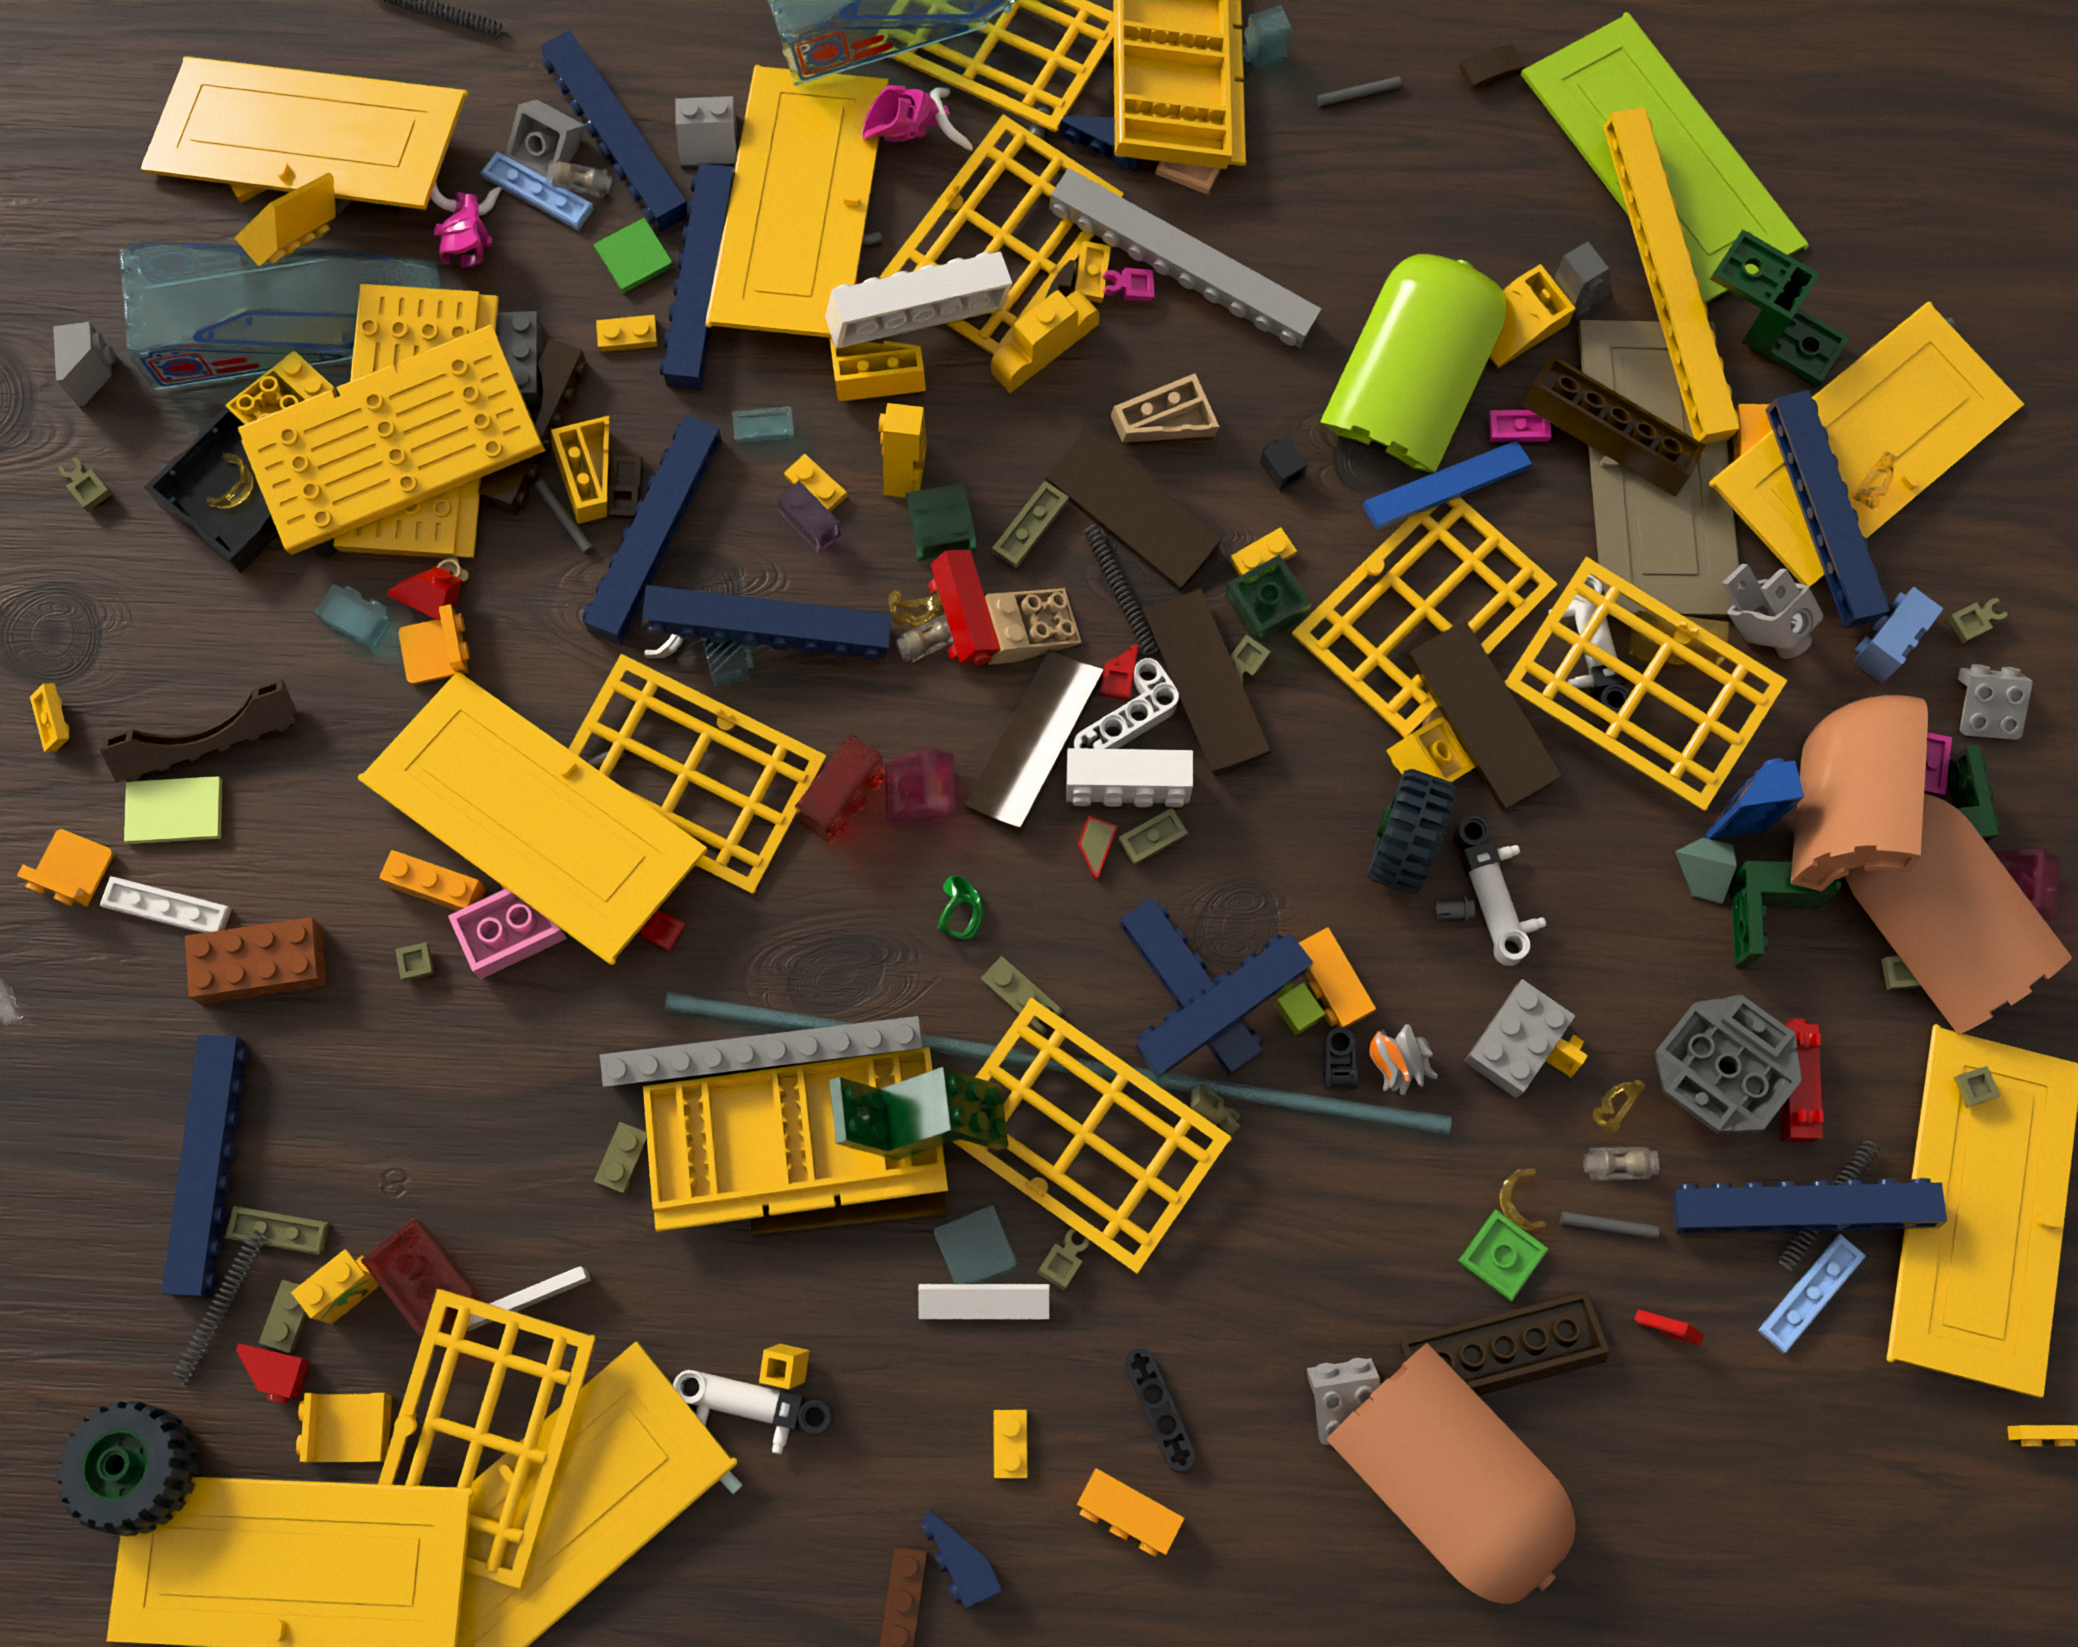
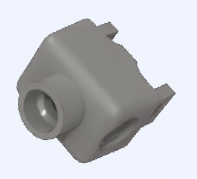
M1741 564L1722 582L1734 603L1727 613L1747 643L1774 647L1778 656L1783 659L1796 657L1810 647L1812 638L1809 633L1822 621L1823 613L1809 586L1795 583L1787 569H1779L1769 580L1762 579L1757 581L1748 564ZM1740 582L1741 587L1737 590V585ZM1760 607L1763 611V614L1759 612H1754V610Z

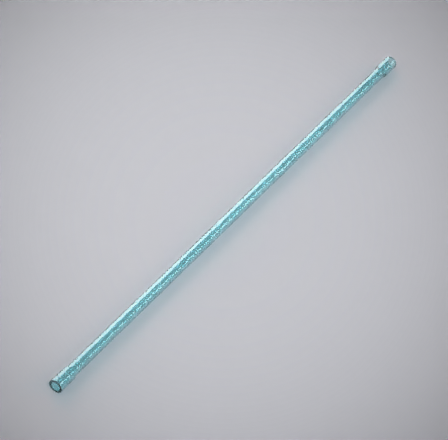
M670 991L667 993L665 1010L688 1014L698 1013L798 1030L855 1024V1022L704 999L695 995ZM923 1033L925 1047H930V1051L988 1060L998 1046ZM1012 1048L1003 1062L1030 1066L1040 1052ZM1052 1058L1044 1068L1072 1073ZM1074 1058L1101 1078L1114 1080L1118 1073L1102 1062ZM1132 1067L1161 1088L1191 1092L1201 1082L1218 1096L1418 1128L1421 1131L1449 1135L1451 1131L1452 1116L1430 1112L1419 1113L1175 1073H1166L1160 1079H1157L1150 1069Z

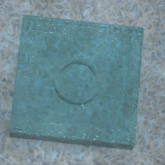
M993 1205L933 1229L955 1284H975L1017 1266Z

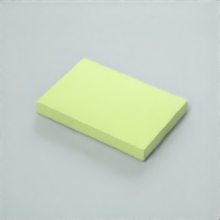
M219 776L126 782L124 842L127 844L221 839L222 779Z

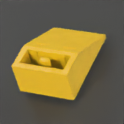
M1541 264L1517 278L1503 290L1506 299L1505 321L1489 356L1497 368L1502 367L1567 326L1576 309Z
M293 351L225 406L245 425L331 389L335 398L338 396L335 387L296 351Z

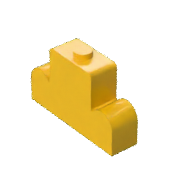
M1056 290L1014 323L1013 342L1005 344L994 354L991 360V373L1009 393L1013 392L1098 326L1099 311L1078 290L1067 297L1059 290Z

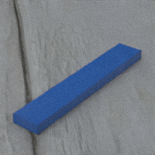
M1516 440L1364 501L1362 507L1376 530H1379L1528 470L1532 463Z

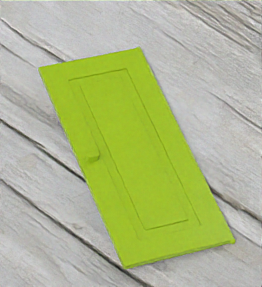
M1628 12L1624 13L1623 17L1522 70V77L1627 215L1628 211L1603 125L1612 112L1645 107L1647 116L1653 124V137L1655 143L1660 147L1661 164L1663 170H1666L1668 174L1669 191L1676 201L1677 218L1684 228L1683 238L1686 248L1691 252V265L1694 275L1699 279V292L1702 302L1705 304L1729 291L1710 280V278L1742 229L1789 256L1801 249H1808L1809 244ZM1753 264L1745 265L1746 270L1750 274H1759L1757 266Z

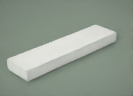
M112 876L109 878L100 903L101 907L199 933L225 930L232 910L229 906Z
M579 1266L490 1304L516 1312L591 1281L588 1270ZM471 1314L467 1331L483 1326L493 1320Z
M919 1284V1319H1049V1284Z

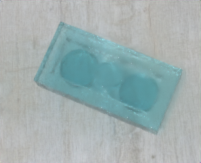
M791 406L732 411L735 443L794 438Z

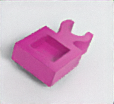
M1125 268L1122 271V275L1115 270H1108L1103 275V279L1111 280L1114 283V286L1107 285L1103 292L1106 295H1115L1117 292H1123V300L1151 302L1154 299L1153 270Z

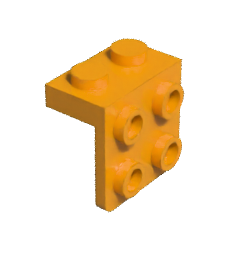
M451 604L439 607L440 621L436 619L404 626L398 631L406 678L412 685L451 677L457 671L461 674L469 673L467 660L470 659V652L467 642H463L462 632L465 631L463 617L461 613L456 614Z
M60 829L54 834L37 869L22 865L17 876L27 882L25 888L41 895L48 891L55 894L53 899L63 904L72 906L73 902L87 907L114 853L106 846Z

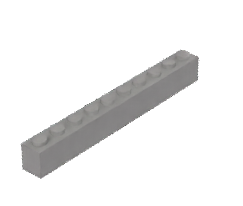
M1070 168L1067 169L1051 194L1049 209L1059 218L1068 219L1076 223L1084 232L1093 233L1101 237L1109 246L1119 247L1128 252L1129 256L1134 260L1144 261L1153 266L1154 270L1158 273L1169 275L1178 280L1183 287L1194 289L1203 294L1208 301L1219 303L1228 308L1233 315L1248 319L1258 329L1275 334L1287 345L1296 346L1301 349L1319 318L1320 307Z
M921 1016L607 1053L600 1055L603 1087L920 1049L924 1048L925 1044Z

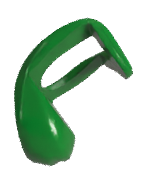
M953 875L948 877L943 884L945 894L952 898L945 907L937 928L943 934L946 933L958 939L969 940L977 934L981 927L983 904L979 893L967 879L959 875ZM964 902L971 905L973 914L968 927L962 934L950 930L948 927L954 909Z

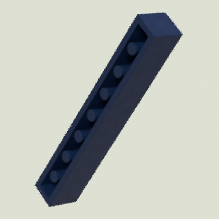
M570 29L540 45L543 58L540 61L548 75L554 74L556 77L554 81L563 96L566 94L571 99L569 104L577 117H583L585 120L583 125H585L584 127L591 138L596 137L600 142L598 148L606 160L609 158L614 163L612 168L620 181L625 180L629 185L627 191L635 203L640 202L644 207L641 210L650 225L654 223L658 230L662 232L687 218V202Z
M699 163L697 174L692 175L691 191L694 192L693 200H688L687 203L689 224L683 227L682 241L685 243L684 252H679L678 269H681L680 277L674 280L673 293L676 296L675 304H671L669 308V321L672 322L670 331L666 330L664 337V347L667 348L666 357H662L660 361V375H664L668 387L702 390L712 327H707L705 323L734 176L733 167Z
M1809 390L1776 397L1765 411L1843 627L1847 629L1878 621L1890 611L1889 599L1886 593L1882 591L1879 583L1878 569L1871 561L1868 552V542L1862 536L1858 525L1857 512L1852 508L1849 501L1848 487L1841 479L1837 457L1832 454L1828 443L1827 430L1822 426L1818 416V405L1812 399Z
M686 415L682 424L679 423L673 433L674 441L670 449H665L660 460L661 467L657 475L653 474L647 487L648 493L644 500L641 499L635 509L636 517L632 525H628L625 528L622 536L623 543L619 551H615L611 556L609 562L610 569L606 577H602L598 582L596 588L597 596L593 604L589 603L583 614L584 624L589 633L622 645L644 600L646 585L652 584L722 442L718 427Z
M646 585L641 631H646L653 636L672 634L686 640H693L698 637L707 638L714 643L733 641L740 642L747 647L768 645L776 650L794 648L801 649L808 654L828 652L836 657L854 655L862 656L865 660L876 661L885 659L889 649L891 614Z
M198 1035L161 1294L176 1297L211 1298L212 1291L217 1286L216 1258H219L222 1252V1239L219 1238L220 1229L227 1217L224 1200L225 1193H228L231 1187V1175L228 1171L230 1160L234 1159L236 1151L233 1135L234 1128H237L240 1122V1111L237 1109L238 1098L244 1092L242 1069L243 1065L247 1064L249 1057L246 1042L235 1036Z
M1930 1178L1912 1179L1911 1183H1898L1897 1179L1878 1180L1877 1184H1864V1180H1848L1844 1182V1185H1831V1181L1820 1180L1811 1182V1186H1798V1182L1785 1181L1778 1183L1777 1187H1765L1763 1182L1746 1183L1745 1187L1732 1188L1730 1183L1713 1184L1712 1188H1699L1698 1184H1683L1679 1186V1189H1675L1671 1195L1675 1234L1940 1228L1947 1222L1942 1182L1931 1183Z

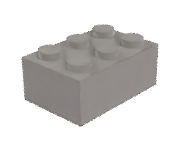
M1522 979L1514 987L1464 1060V1063L1517 1099L1531 1083L1575 1018V1015Z

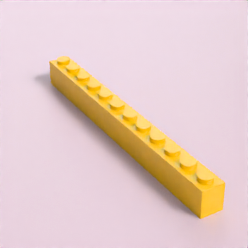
M1645 107L1612 112L1603 125V129L1693 437L1703 444L1729 440L1740 429V417L1733 407L1731 387L1725 380L1723 360L1717 353L1715 333L1709 326L1707 306L1701 299L1699 279L1693 272L1691 252L1685 245L1683 238L1684 228L1677 218L1676 201L1669 191L1668 174L1666 170H1663L1661 164L1660 147L1655 143L1653 137L1652 121L1647 116Z

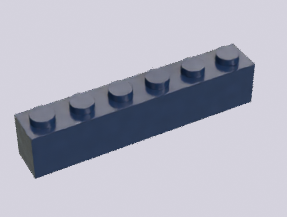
M1149 898L1121 917L1119 926L1182 1011L1191 1004L1188 1000L1198 991L1204 989L1207 993L1216 986L1214 983L1216 978L1210 979L1204 971L1207 967L1198 953L1192 954L1186 946L1188 940L1181 929L1178 927L1174 929L1167 919L1170 916L1165 907L1160 902L1156 904L1152 898ZM1241 1020L1206 1044L1229 1077L1259 1057L1262 1052L1260 1037L1253 1029L1248 1031Z
M1288 933L1283 938L1280 934L1273 937L1264 945L1267 948L1258 956L1255 952L1251 953L1239 963L1241 965L1239 970L1233 974L1230 971L1223 973L1214 981L1216 984L1214 988L1207 993L1204 989L1198 991L1188 1000L1191 1003L1182 1011L1178 1007L1163 1018L1164 1024L1157 1029L1150 1026L1137 1036L1139 1042L1136 1043L1135 1050L1157 1079H1160L1311 969L1313 961L1291 933Z

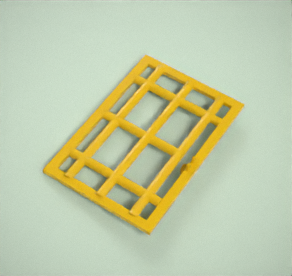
M897 0L887 15H903L911 1L928 8L929 10L926 15L968 13L948 5L947 2L949 0ZM1006 0L1009 1V4L995 25L979 18L953 19L988 35L973 59L934 41L888 55L892 59L1056 133L1061 125L1063 116L1068 114L1114 40V12L1087 0H1054L1079 11L1074 18L1040 3L1041 0ZM1020 7L1068 28L1054 52L1005 30ZM1089 17H1093L1108 24V26L1103 31L1087 24L1086 21ZM884 19L880 27L899 26L897 23L900 19ZM923 19L919 26H932L936 19ZM917 28L915 32L908 29H878L873 37L883 35L884 40L870 45L868 48L889 43L886 39L890 34L908 42L905 47L930 40L925 36L931 28ZM1079 33L1098 41L1083 65L1065 57ZM998 40L1047 61L1033 85L984 64ZM893 45V48L881 52V54L889 53L902 48ZM919 47L964 67L966 70L963 75H959L914 53ZM1057 67L1076 74L1062 99L1043 91ZM979 74L1026 96L1021 103L973 81V79ZM1036 101H1039L1055 110L1050 116L1032 107Z
M1003 114L889 263L879 279L891 277L894 273L899 272L908 260L917 264L914 271H918L926 265L933 264L939 266L935 261L966 220L994 237L984 252L996 253L1004 244L1030 261L1029 266L1009 291L1002 310L991 312V317L980 331L963 319L945 323L994 356L1002 346L1013 342L1014 323L1045 300L1053 280L1069 260H1077L1080 255L1082 241L1090 242L1095 235L1082 230L1057 265L1048 260V258L1071 229L1074 222L1063 219L1039 252H1036L1011 235L1042 193L1051 197L1056 187L1051 185L1050 182L1060 168L1065 171L1070 168L1120 197H1123L1124 193ZM1007 132L1014 139L1002 153L994 146L1003 134ZM1024 144L1051 161L1040 177L1013 160ZM989 157L995 161V164L963 205L960 191L985 158ZM1007 169L1030 184L1032 188L1002 228L975 212L974 209L1002 172ZM947 209L951 212H958L925 256L916 250ZM1040 269L1050 274L1019 317L1009 312ZM1003 321L1011 328L1000 343H997L990 336Z
M1460 497L1446 502L1452 509L1439 522L1430 516L1438 506L1409 517L1291 634L1404 738L1437 707V704L1431 695L1429 696L1421 689L1424 683L1418 674L1411 680L1386 656L1425 617L1441 632L1452 627L1453 625L1434 608L1472 570L1498 592L1468 623L1474 634L1507 601L1516 608L1481 644L1487 655L1557 586L1556 581L1548 576ZM1460 517H1463L1486 538L1473 553L1447 531ZM1420 524L1429 530L1343 617L1334 610L1368 575L1377 576L1381 574L1384 569L1383 561ZM1439 539L1463 563L1424 600L1400 577ZM1495 547L1521 569L1508 584L1482 562ZM1531 578L1539 586L1524 600L1516 592ZM1392 587L1416 610L1376 648L1352 624L1388 588ZM1326 618L1333 627L1318 641L1310 632ZM1342 634L1368 657L1354 672L1328 650ZM1376 666L1380 667L1403 688L1388 704L1362 681ZM1413 697L1420 706L1405 720L1397 712Z
M1586 557L1504 682L1508 689L1702 811H1706L1787 680ZM1589 575L1610 587L1605 596L1584 584ZM1576 594L1597 606V609L1580 635L1559 623ZM1620 594L1677 628L1673 638L1616 604L1615 602ZM1608 613L1661 646L1643 674L1590 642ZM1551 633L1572 645V648L1555 674L1534 662V659ZM1695 639L1734 663L1737 667L1731 675L1684 645ZM1583 652L1636 685L1618 714L1565 681ZM1671 653L1725 685L1707 714L1654 682V679ZM1526 672L1547 684L1542 694L1521 681ZM1747 673L1752 674L1769 685L1764 694L1742 682ZM1559 691L1610 723L1611 725L1606 733H1603L1552 701L1557 692ZM1646 692L1700 724L1682 753L1629 721V718ZM1735 692L1756 704L1739 733L1717 721ZM1623 731L1674 763L1671 771L1667 773L1616 741L1620 732ZM1710 731L1731 744L1714 773L1692 760ZM1685 771L1706 783L1701 793L1680 781Z
M623 654L619 656L569 747L570 751L580 757L592 734L613 743L598 770L608 778L624 749L678 775L662 807L629 790L627 791L687 834L721 850L715 861L703 856L695 866L753 895L756 893L759 883L827 755ZM627 671L647 681L642 691L622 682ZM658 687L717 715V725L721 730L654 698L653 696ZM615 692L636 702L620 732L599 723ZM647 708L701 734L684 765L631 739ZM735 725L777 745L771 756L725 732L733 730ZM711 740L766 766L750 797L695 771ZM788 751L809 761L804 772L783 762ZM777 772L798 782L782 814L761 804ZM689 781L743 808L727 839L673 813ZM754 814L776 824L760 855L738 845ZM732 856L753 866L748 877L726 867Z
M1031 997L976 1075V1078L989 1081L993 1077L1012 1091L1003 1104L1006 1122L1022 1099H1024L1075 1135L1054 1166L1009 1134H1007L1009 1147L1006 1149L1108 1220V1225L1103 1232L1099 1231L1047 1194L1048 1183L1046 1180L1036 1177L1029 1181L988 1152L987 1149L989 1147L961 1139L953 1141V1143L1138 1274L1226 1144L1232 1140V1137ZM1035 1016L1055 1029L1049 1040L1028 1027ZM1022 1037L1038 1048L1040 1053L1019 1081L999 1066L1018 1039ZM1068 1038L1118 1073L1111 1084L1061 1050L1059 1046L1064 1039ZM1051 1058L1103 1094L1083 1125L1030 1089ZM1128 1081L1181 1117L1176 1127H1171L1121 1092ZM1114 1102L1167 1139L1146 1170L1093 1133ZM1191 1126H1194L1213 1140L1207 1150H1204L1185 1136ZM1085 1143L1138 1180L1117 1211L1064 1174ZM1177 1147L1199 1161L1178 1192L1157 1178V1175ZM1148 1188L1170 1202L1149 1234L1128 1219ZM1119 1230H1122L1141 1244L1134 1255L1113 1241Z
M437 1289L402 1407L394 1424L395 1430L378 1484H394L408 1435L413 1434L417 1427L415 1420L417 1414L415 1412L435 1346L447 1348L405 1486L420 1485L436 1431L471 1442L457 1488H471L484 1446L519 1457L500 1522L470 1514L469 1528L495 1536L488 1562L466 1555L464 1571L515 1587L516 1589H521L597 1337L446 1290ZM447 1307L458 1309L451 1335L440 1332ZM471 1314L506 1324L499 1350L464 1339ZM519 1329L554 1339L547 1365L512 1354ZM567 1344L578 1347L571 1372L560 1369ZM459 1353L495 1363L475 1428L440 1417ZM507 1367L542 1378L523 1444L488 1433ZM556 1382L567 1387L548 1450L544 1451L536 1448ZM533 1461L542 1464L543 1467L523 1531L512 1526L531 1462ZM508 1541L519 1544L512 1570L501 1567Z

